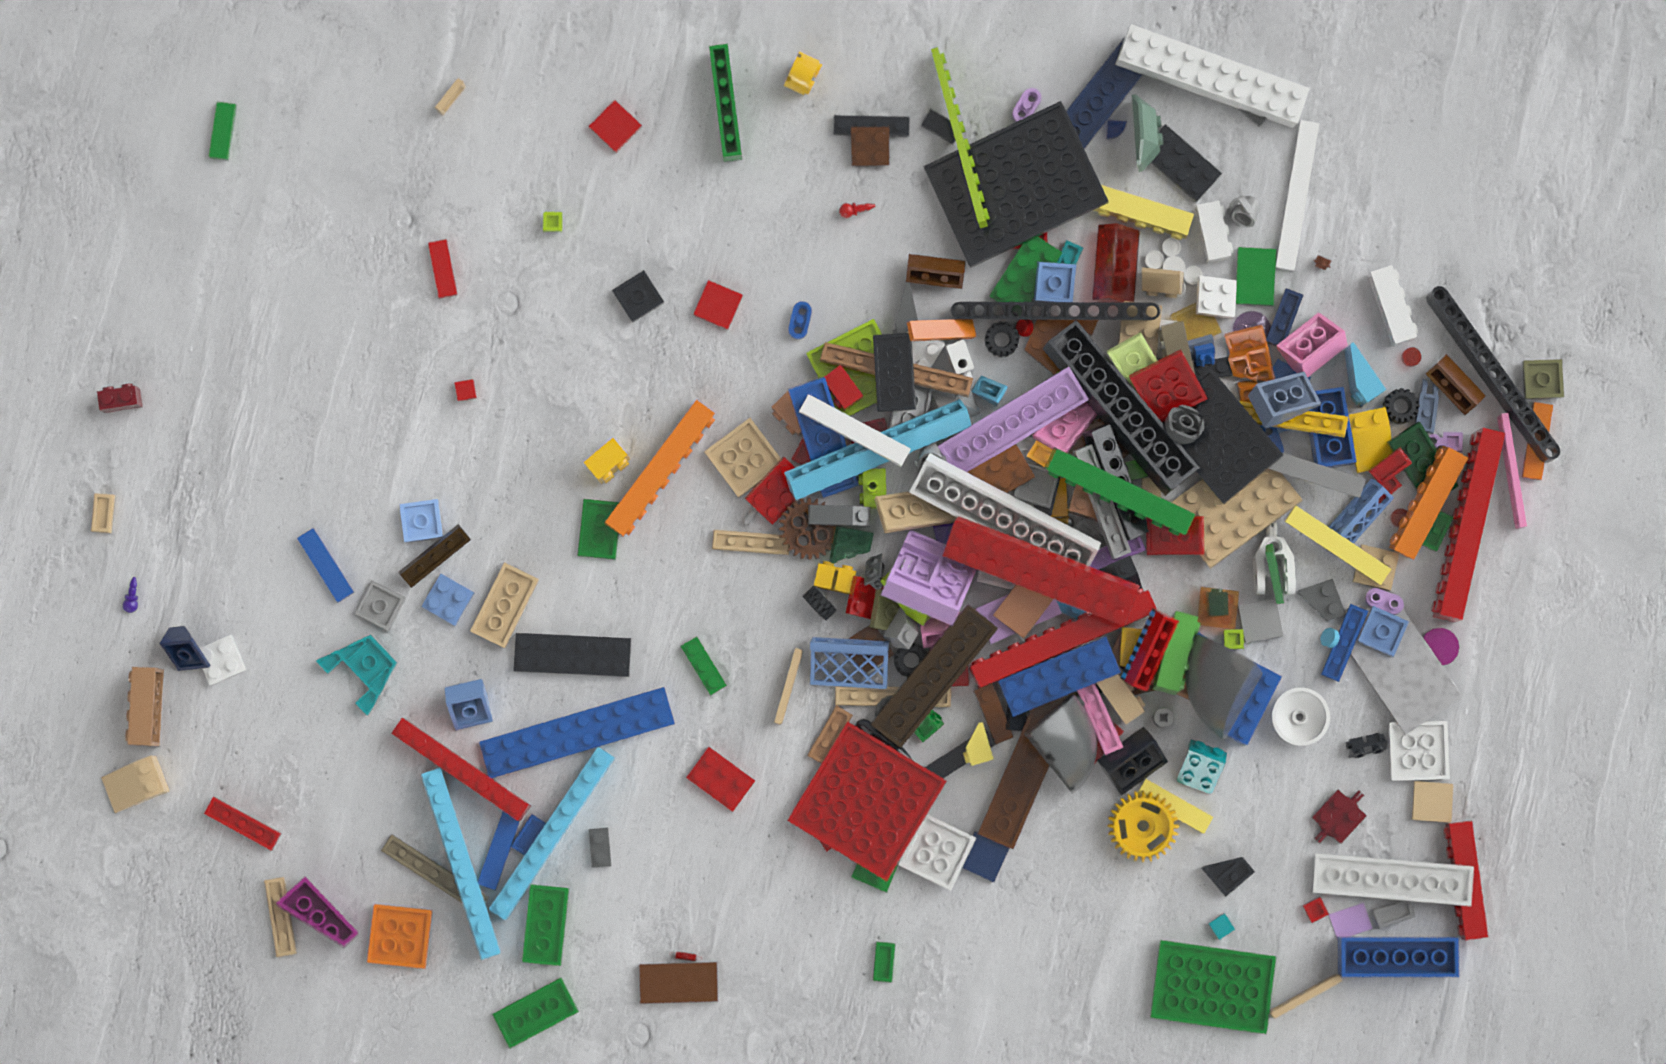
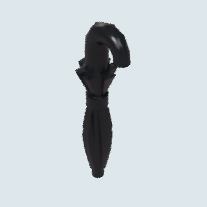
M861 719L857 721L856 727L863 730L861 726H865L872 732L871 736L879 738L886 745L911 759V756L903 747L900 748L871 725L869 720Z

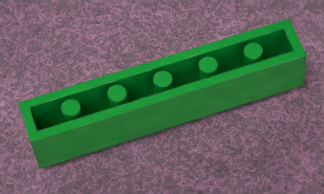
M728 44L709 46L723 161L742 160Z

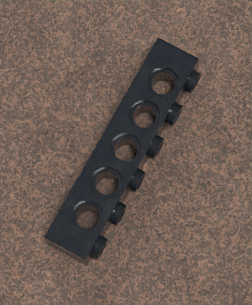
M1111 424L1100 425L1082 433L1086 445H1093L1101 469L1133 484ZM1113 501L1127 540H1132L1149 532L1146 518L1143 520L1135 516V511L1129 508L1126 512L1116 507L1118 503Z

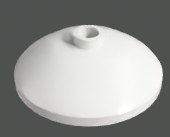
M1294 688L1284 692L1276 700L1272 709V723L1276 733L1284 741L1297 746L1310 745L1317 742L1326 733L1330 724V711L1324 698L1314 690ZM1298 713L1302 715L1300 721L1296 719V714Z

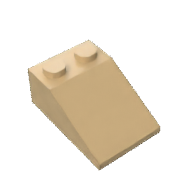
M153 755L101 777L114 813L170 792L158 759Z

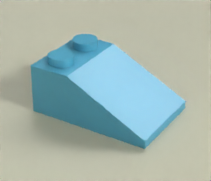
M1353 342L1344 350L1349 389L1352 394L1350 397L1356 405L1359 404L1362 407L1383 393L1386 388Z

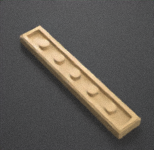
M835 686V705L876 706L882 698L894 695L899 687L875 689ZM951 688L935 707H951Z

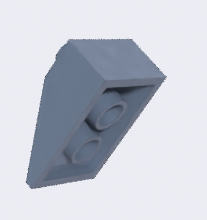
M1305 372L1256 384L1248 395L1264 428L1284 423L1321 405Z

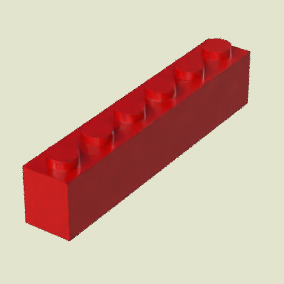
M1473 822L1446 823L1443 833L1445 840L1448 839L1446 854L1447 858L1451 861V865L1474 867L1471 906H1454L1455 916L1459 917V925H1457L1458 936H1461L1462 940L1489 938Z

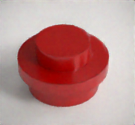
M1021 319L1017 322L1016 329L1022 337H1029L1033 332L1034 325L1031 319Z

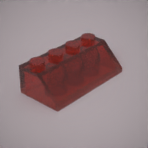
M1117 223L1098 225L1092 300L1099 302L1135 301L1140 230Z

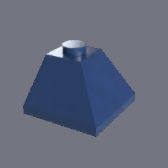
M185 626L168 628L159 644L178 671L210 667V663Z

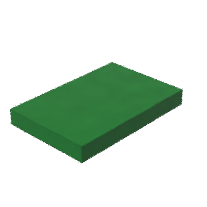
M1237 248L1235 304L1274 306L1276 249Z
M583 499L577 556L616 560L619 534L607 526L605 521L620 502Z

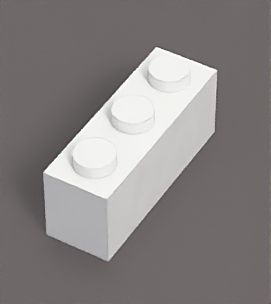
M1220 201L1197 205L1195 213L1206 264L1228 260L1231 257V253H1233L1232 243L1228 242L1227 239L1229 228L1227 224H1224L1223 217H1225L1224 206H1220Z

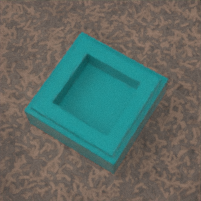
M1225 913L1208 923L1218 940L1236 930Z

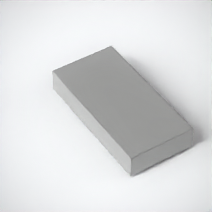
M1401 900L1372 910L1378 929L1416 917L1411 901Z

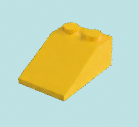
M1386 407L1349 414L1357 461L1355 463L1357 473L1369 471V469L1392 453L1387 444V441L1391 440V431Z

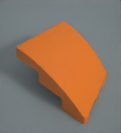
M1262 325L1225 333L1224 337L1230 353L1228 361L1234 377L1266 382L1275 379Z

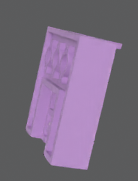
M909 530L881 595L953 626L977 569L942 556L946 547L945 544Z

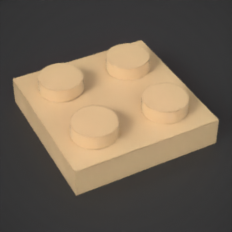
M1361 544L1360 548L1391 568V571L1383 583L1379 585L1355 569L1352 582L1391 591L1399 553Z

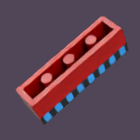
M1152 608L1120 679L1135 688L1147 692L1179 623L1177 619Z

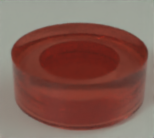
M1414 347L1407 348L1401 355L1403 364L1408 367L1416 366L1422 358L1420 351Z
M1403 508L1394 510L1390 515L1392 525L1399 528L1401 518L1406 516L1408 511Z

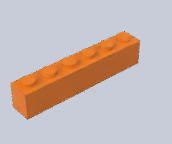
M1442 446V448L1437 450L1433 465L1428 467L1424 482L1419 484L1415 499L1410 501L1406 516L1401 518L1397 533H1394L1390 539L1389 548L1409 559L1414 560L1468 459V457L1450 447Z

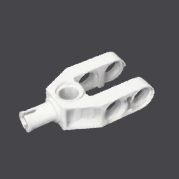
M1276 520L1266 528V537L1260 542L1252 560L1255 595L1266 594L1265 578L1267 573L1264 570V559L1266 558L1265 546L1268 544H1273L1277 550L1275 552L1276 559L1281 560L1283 594H1295L1294 555L1284 537L1278 536Z

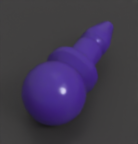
M136 577L131 579L128 594L125 595V600L122 604L124 611L128 613H133L138 608V602L136 601L138 600L136 595Z

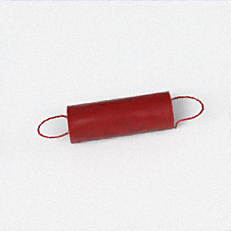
M677 951L676 956L673 957L675 959L696 962V957L699 956H696L697 954Z

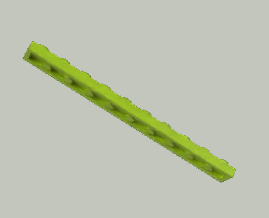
M936 47L931 49L977 221L980 228L988 226L989 214L987 208L983 209L982 202H985L982 190L978 191L977 188L980 181L977 173H973L972 167H975L973 156L968 155L967 150H970L968 138L964 139L963 133L966 132L963 121L959 122L958 115H961L959 105L955 104L953 98H956L954 87H950L948 82L952 79L949 69L945 70L944 64L947 63L944 52L940 53L939 48Z

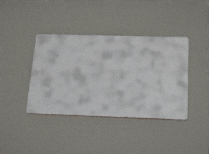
M1391 602L1392 607L1398 606L1397 602ZM1367 607V608L1365 609V610H1367V611H1369V612H1368L1367 617H1366V619H1365V621H1364V624H1363V626H1362V629H1361V631H1360V633H1359V636H1358V638H1357V641H1358V639H1359V637H1360V634H1361V632H1362V630H1363V627H1364V625H1365V623H1366V621H1367V618H1368V616H1369V614H1370V611H1371V609H1372L1371 607ZM1402 609L1395 616L1407 620L1409 623L1394 657L1357 641L1351 655L1402 731L1407 734L1460 700L1463 695L1407 613ZM1341 625L1336 627L1335 630L1339 632Z

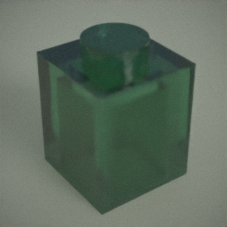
M1216 588L1206 593L1207 617L1228 616V592H1223L1222 588Z

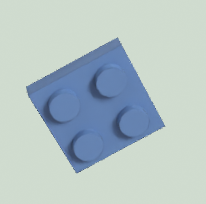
M1037 262L1034 300L1073 302L1076 265Z
M440 574L421 607L456 626L472 599L474 592Z
M1373 606L1357 642L1394 657L1409 621Z

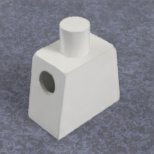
M960 339L945 345L943 349L953 373L973 378L970 370L974 368L965 340ZM960 359L964 361V366L961 368L958 365Z

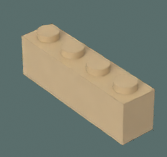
M1120 669L1121 673L1097 682V684L1123 722L1128 724L1145 712L1143 708L1145 703L1140 696L1136 697L1133 694V686L1120 679L1123 673Z

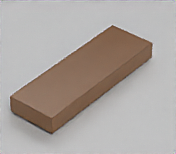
M836 705L807 756L822 764L847 721L849 722L853 715Z

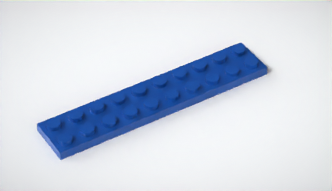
M665 687L486 739L480 741L479 744L488 776L495 778L675 724Z

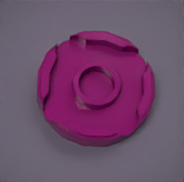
M1434 628L1423 636L1442 666L1453 662L1458 656L1459 641L1450 630Z

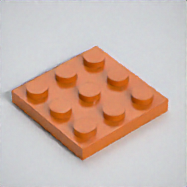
M374 904L367 963L426 969L433 910Z

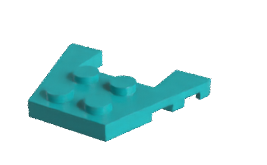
M368 635L316 660L327 674L344 661L364 682L369 690L355 704L366 716L371 713L397 665L396 660L372 635Z

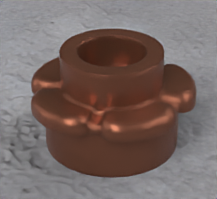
M1317 255L1316 260H1313L1316 262L1315 266L1320 269L1326 270L1327 267L1331 268L1332 260Z

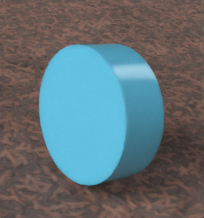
M1326 628L1320 637L1321 644L1328 648H1333L1339 641V632L1333 628Z

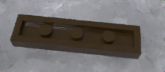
M457 524L398 573L412 588L471 541V538Z

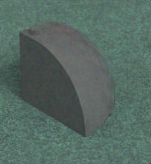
M1195 634L1192 640L1194 644L1188 655L1189 668L1185 671L1187 694L1200 720L1209 730L1225 741L1263 673L1252 660L1207 637Z
M1070 695L1024 733L1072 794L1089 777L1097 754V739L1094 726L1083 707L1085 705L1084 701L1079 696L1075 697L1074 695Z

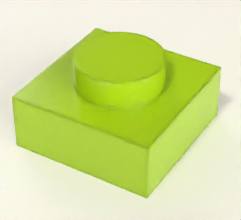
M543 212V232H563V213Z
M1243 629L1223 630L1224 646L1229 649H1244Z

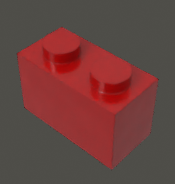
M841 365L824 376L829 392L835 398L833 402L838 409L842 408L845 412L863 399L862 393Z

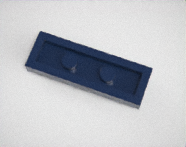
M1287 288L1284 290L1266 338L1267 343L1276 346L1289 336L1304 296L1303 294Z

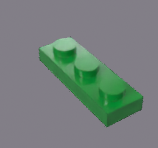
M697 636L681 646L710 696L727 686Z

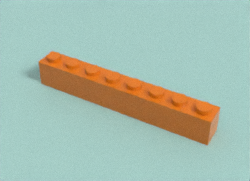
M698 400L694 402L605 521L607 526L622 537L625 534L629 536L635 528L634 522L637 519L641 520L647 512L645 510L648 504L652 505L658 498L657 491L667 486L670 481L667 479L671 473L675 475L681 467L679 464L683 457L687 459L693 451L690 447L694 442L698 444L704 436L702 431L705 427L709 429L714 423L715 419L713 416L715 413Z

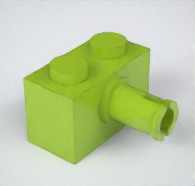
M886 468L869 469L859 474V485H863V493H859L860 505L863 504L864 507L877 509L875 497L886 495Z

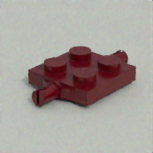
M1337 790L1312 817L1321 828L1320 833L1314 837L1319 844L1327 835L1334 838L1339 844H1342L1366 818L1367 815L1357 805L1364 796L1362 793L1356 798L1361 791L1358 790L1352 798H1349L1340 790Z

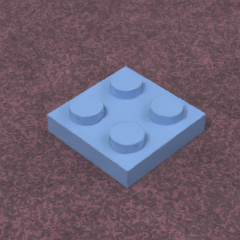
M438 499L399 504L405 543L443 537Z

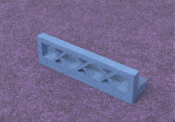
M1371 478L1364 486L1361 497H1355L1331 523L1329 528L1354 544L1394 497L1381 484ZM1384 494L1386 498L1381 503H1378L1379 498ZM1372 509L1371 515L1365 518L1366 513ZM1359 524V528L1353 532V527Z

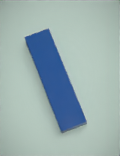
M314 528L297 538L337 603L355 593Z
M1350 604L1339 630V641L1331 649L1321 673L1322 676L1340 682L1369 611Z
M504 811L500 817L478 880L479 885L493 890L497 889L520 821H517Z

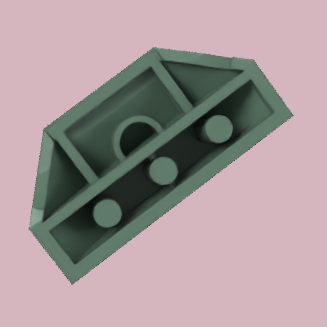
M1132 94L1136 164L1138 171L1143 172L1160 153V145H1163L1162 133H1159L1162 121L1161 116H1157L1156 109L1136 94Z

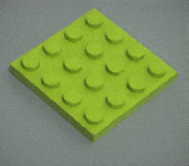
M872 319L827 343L874 354L873 335H881L882 333L875 320ZM824 344L806 353L818 378L826 376L838 367L820 362ZM843 367L862 393L863 399L845 412L842 408L838 409L835 404L834 408L848 416H852L877 403L876 378L873 374Z

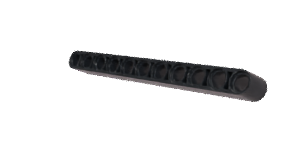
M1442 286L1435 287L1426 297L1431 309L1501 407L1509 414V418L1537 457L1544 463L1555 460L1560 455V447L1447 289ZM1434 293L1439 294L1441 300H1437L1434 296ZM1445 309H1449L1452 316L1447 315ZM1456 324L1461 325L1463 331H1459L1456 327ZM1467 340H1471L1474 343V347H1471ZM1479 355L1485 358V363L1479 360ZM1490 371L1496 374V378L1490 375ZM1501 386L1507 389V394L1502 392ZM1512 402L1517 403L1519 409H1515ZM1523 418H1527L1530 425L1525 424ZM1535 433L1541 436V441L1535 438ZM1546 449L1552 452V457L1547 455Z
M961 301L952 305L951 314L957 319L1155 320L1160 316L1161 308L1153 302ZM958 305H962L965 308V313L962 316L956 313ZM977 305H981L984 308V313L981 316L975 313ZM996 305H1000L1003 308V313L1000 316L994 313ZM1015 305H1019L1022 308L1020 316L1014 315L1012 311ZM1034 305H1038L1041 308L1039 316L1032 314L1031 310ZM1054 305L1059 306L1061 310L1058 316L1051 314V308ZM1093 305L1099 309V314L1095 317L1089 313V308ZM1071 306L1079 307L1080 313L1078 316L1071 315ZM1110 306L1118 308L1117 316L1109 315L1108 309ZM1130 306H1135L1138 310L1137 315L1134 317L1129 316L1127 313V309ZM1149 306L1156 307V316L1150 317L1147 314Z

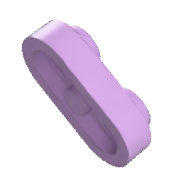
M1029 88L1023 93L1012 112L1015 122L1034 114L1041 102V94L1037 89ZM1030 96L1034 97V98H1035V101H1034V102H1030V101L1028 100V97H1030ZM1023 112L1025 117L1020 118L1018 113Z
M1378 588L1369 590L1365 596V601L1369 607L1375 606L1393 615L1399 614L1404 607V602L1400 596ZM1373 595H1378V596H1379V600H1378V601L1373 600L1372 596H1373ZM1391 602H1397L1398 606L1392 607Z

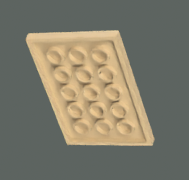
M1267 469L1225 505L1203 479L1173 500L1172 503L1196 514L1195 516H1204V555L1199 556L1211 569L1293 509L1295 505L1300 504L1303 499L1282 473Z

